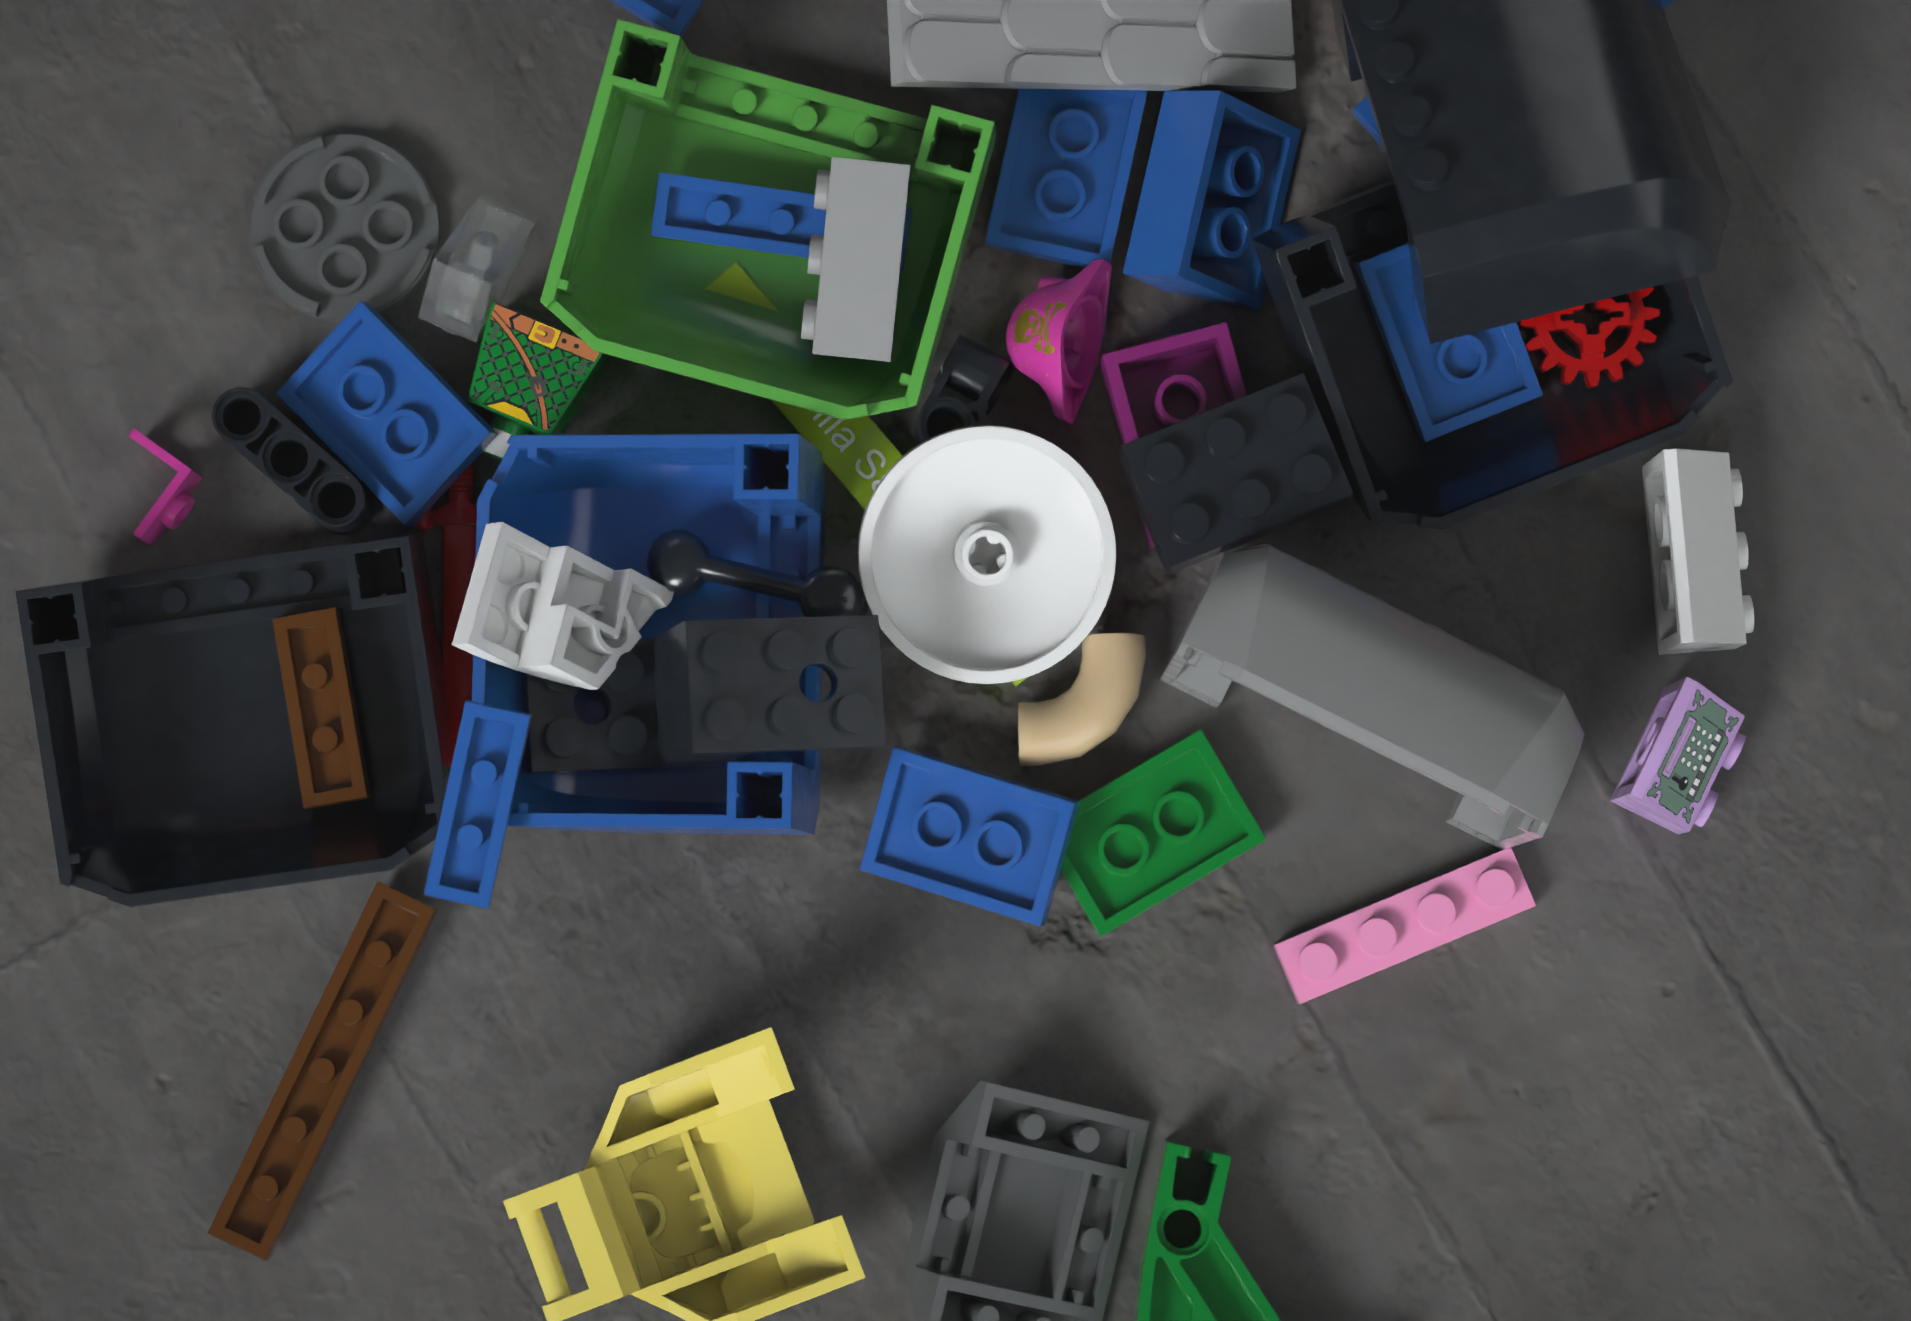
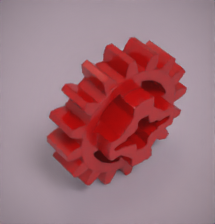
M1650 287L1623 294L1626 302L1616 303L1612 298L1590 303V309L1593 313H1602V316H1615L1593 327L1591 334H1587L1585 324L1574 323V320H1561L1582 310L1584 305L1517 322L1518 327L1533 329L1535 335L1534 338L1525 344L1527 352L1541 349L1546 356L1538 368L1543 373L1555 365L1562 367L1561 383L1564 385H1569L1577 373H1583L1587 388H1594L1598 386L1600 371H1605L1607 376L1613 382H1616L1623 378L1621 361L1624 360L1634 367L1641 365L1644 361L1640 352L1635 348L1637 344L1651 345L1655 343L1657 336L1651 331L1644 329V322L1660 316L1659 309L1653 307H1644L1642 301L1654 288ZM1629 328L1622 345L1613 354L1604 358V352L1606 351L1605 339L1613 330ZM1561 333L1575 346V357L1577 358L1562 351L1555 344L1550 334Z

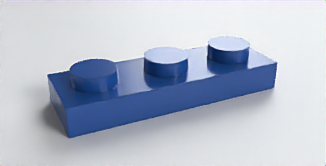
M471 700L465 701L424 895L489 909L491 906L532 714Z

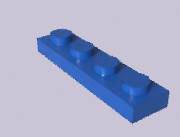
M659 172L650 236L809 258L811 235L824 236L826 210L814 208L815 194ZM906 207L900 271L904 270L912 212V208Z

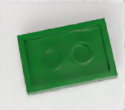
M1200 729L1079 800L1080 803L1061 873L1099 938L1262 843L1266 838Z

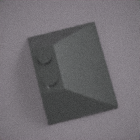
M980 1080L934 1135L904 1259L915 1321H1102L1150 1121Z

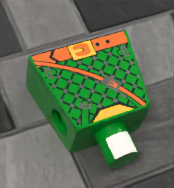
M493 302L489 310L468 403L474 410L493 418L490 426L498 433L482 453L502 461L510 445L507 443L510 435H528V433L532 435H562L605 370L610 359L609 355L594 351L581 338Z

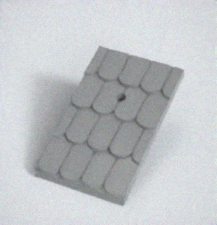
M887 0L891 87L1282 93L1297 88L1295 60H1293L1292 56L1295 53L1291 0Z

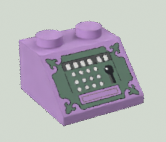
M1685 677L1664 687L1610 801L1678 835L1690 832L1693 824L1702 827L1709 818L1718 798V793L1711 790V786L1720 768L1723 767L1729 770L1735 763L1744 745L1746 736L1739 733L1738 730L1745 716L1691 678Z

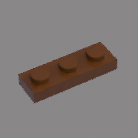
M334 607L272 619L304 809L309 810L371 798L340 609Z

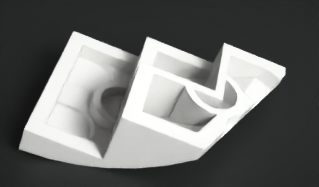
M504 522L490 523L485 526L452 645L485 660L539 678L589 690L599 689L616 669L619 657L623 653L629 652L642 637L638 631L657 609L668 606L672 601L674 592L669 591L665 586L633 569L613 570L569 546L549 547Z

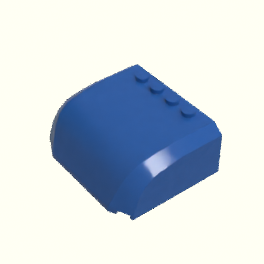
M800 434L510 435L507 441L510 445L492 480H487L477 499L476 558L486 524L504 522L549 547L569 546L613 570L633 569L650 578L647 568V557L653 542L662 534L673 529H685L696 534L707 545L712 556L802 578L808 576L813 570L824 567L826 485L822 452ZM707 581L694 593L686 596H673L668 606L657 609L638 632L642 636L640 639H653L688 620L805 616L797 602ZM473 655L472 701L524 712L522 672ZM807 666L800 675L799 686L803 695L814 702H822V669L817 666ZM581 689L576 694L573 707L577 717L587 724L600 723L606 714L604 697L598 691ZM525 745L508 827L620 833L815 835L820 805L821 750L751 753L717 767L527 774Z

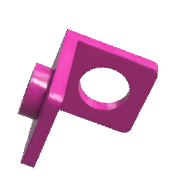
M133 428L128 434L130 438L178 471L133 533L143 542L153 546L167 527L174 530L187 517L195 502V499L190 495L203 478Z

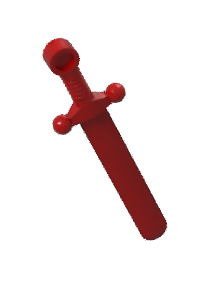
M473 462L449 488V503L437 511H433L430 508L414 525L420 531L429 530L434 525H442V670L453 756L465 701H472L473 654L453 646L452 642L476 561L477 506L474 505V488L472 487L474 485L472 481L474 479Z

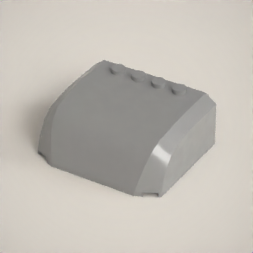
M1269 544L1233 550L1223 554L1160 679L1215 708L1221 704L1231 682L1234 681L1458 792L1459 794L1445 822L1500 850L1543 837L1569 780L1585 734L1562 689Z

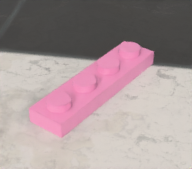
M1507 848L1273 946L1298 1004H1302L1535 907L1536 904L1512 848Z

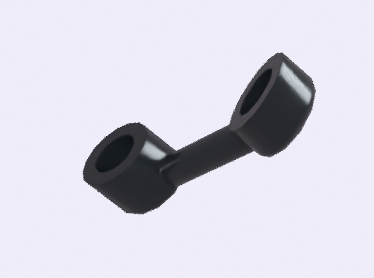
M673 529L662 534L653 542L648 552L647 568L650 578L665 586L669 591L674 592L673 596L689 595L698 591L707 581L797 602L805 617L867 615L868 603L861 583L851 572L841 567L824 566L813 570L808 576L802 578L712 556L707 545L696 534L685 529ZM846 598L847 601L842 603V599Z

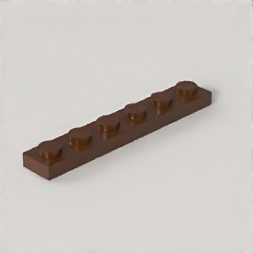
M377 881L208 1234L264 1261L270 1260L438 909Z

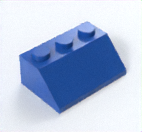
M1164 91L1122 274L1164 292L1243 310L1260 312L1267 282L1251 239L1280 224L1301 130L1222 91Z

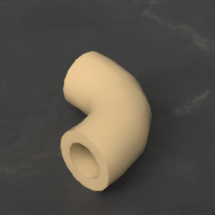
M1132 633L1088 635L1082 641V659L1079 674L1068 690L1055 699L1018 703L1020 766H1040L1081 757L1117 731L1139 696L1146 658V639L1144 635Z

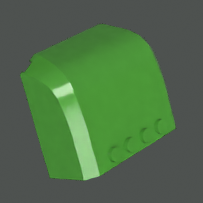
M617 19L540 302L590 348L599 353L842 420L915 407L921 398L931 371L996 141L995 122L931 105L928 119L693 55L679 35ZM832 157L910 165L906 207L912 208L904 270L899 273L891 362L812 354L813 340L801 339L804 302L806 299L818 300L820 275L807 274L809 258L650 236L659 172L815 194L818 169L830 170ZM737 262L778 311L705 288Z

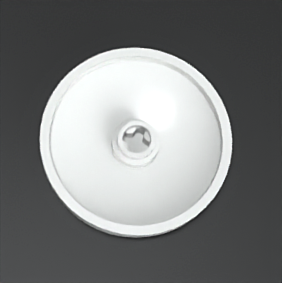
M994 425L968 426L953 429L923 441L903 455L886 472L875 488L862 518L857 550L858 570L861 586L872 614L878 615L879 626L907 657L920 666L953 680L978 684L1005 683L1020 680L1050 668L1076 649L1088 636L1099 620L1112 589L1116 566V540L1113 523L1099 489L1081 465L1069 454L1053 443L1020 429Z

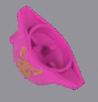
M1101 259L1092 261L1071 279L1051 276L1041 277L1038 290L1028 295L1019 303L1011 315L1007 326L1006 346L1012 363L1020 372L1043 388L1055 417L1063 423L1073 425L1093 378L1105 331L1112 265Z

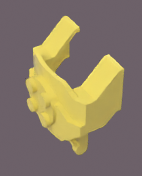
M772 1027L620 1085L583 1171L503 1201L509 1220L516 1217L547 1304L541 1307L547 1321H562L629 1294L666 1310L685 1321H755L866 1278L843 1215L814 1224L815 1219L769 1100L795 1090ZM555 1202L558 1203L589 1287L574 1294L570 1290L540 1209Z

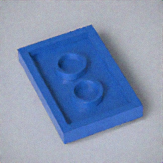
M1019 89L985 239V247L1080 268H1086L1096 259L1105 260L1110 264L1148 91Z
M1408 241L1354 262L1420 441H1430L1543 395L1516 322L1433 344L1429 343L1413 289Z
M360 301L276 393L383 504L407 526H414L498 435L370 303Z
M896 746L892 749L860 870L1041 927L1047 922L1080 801L909 748Z

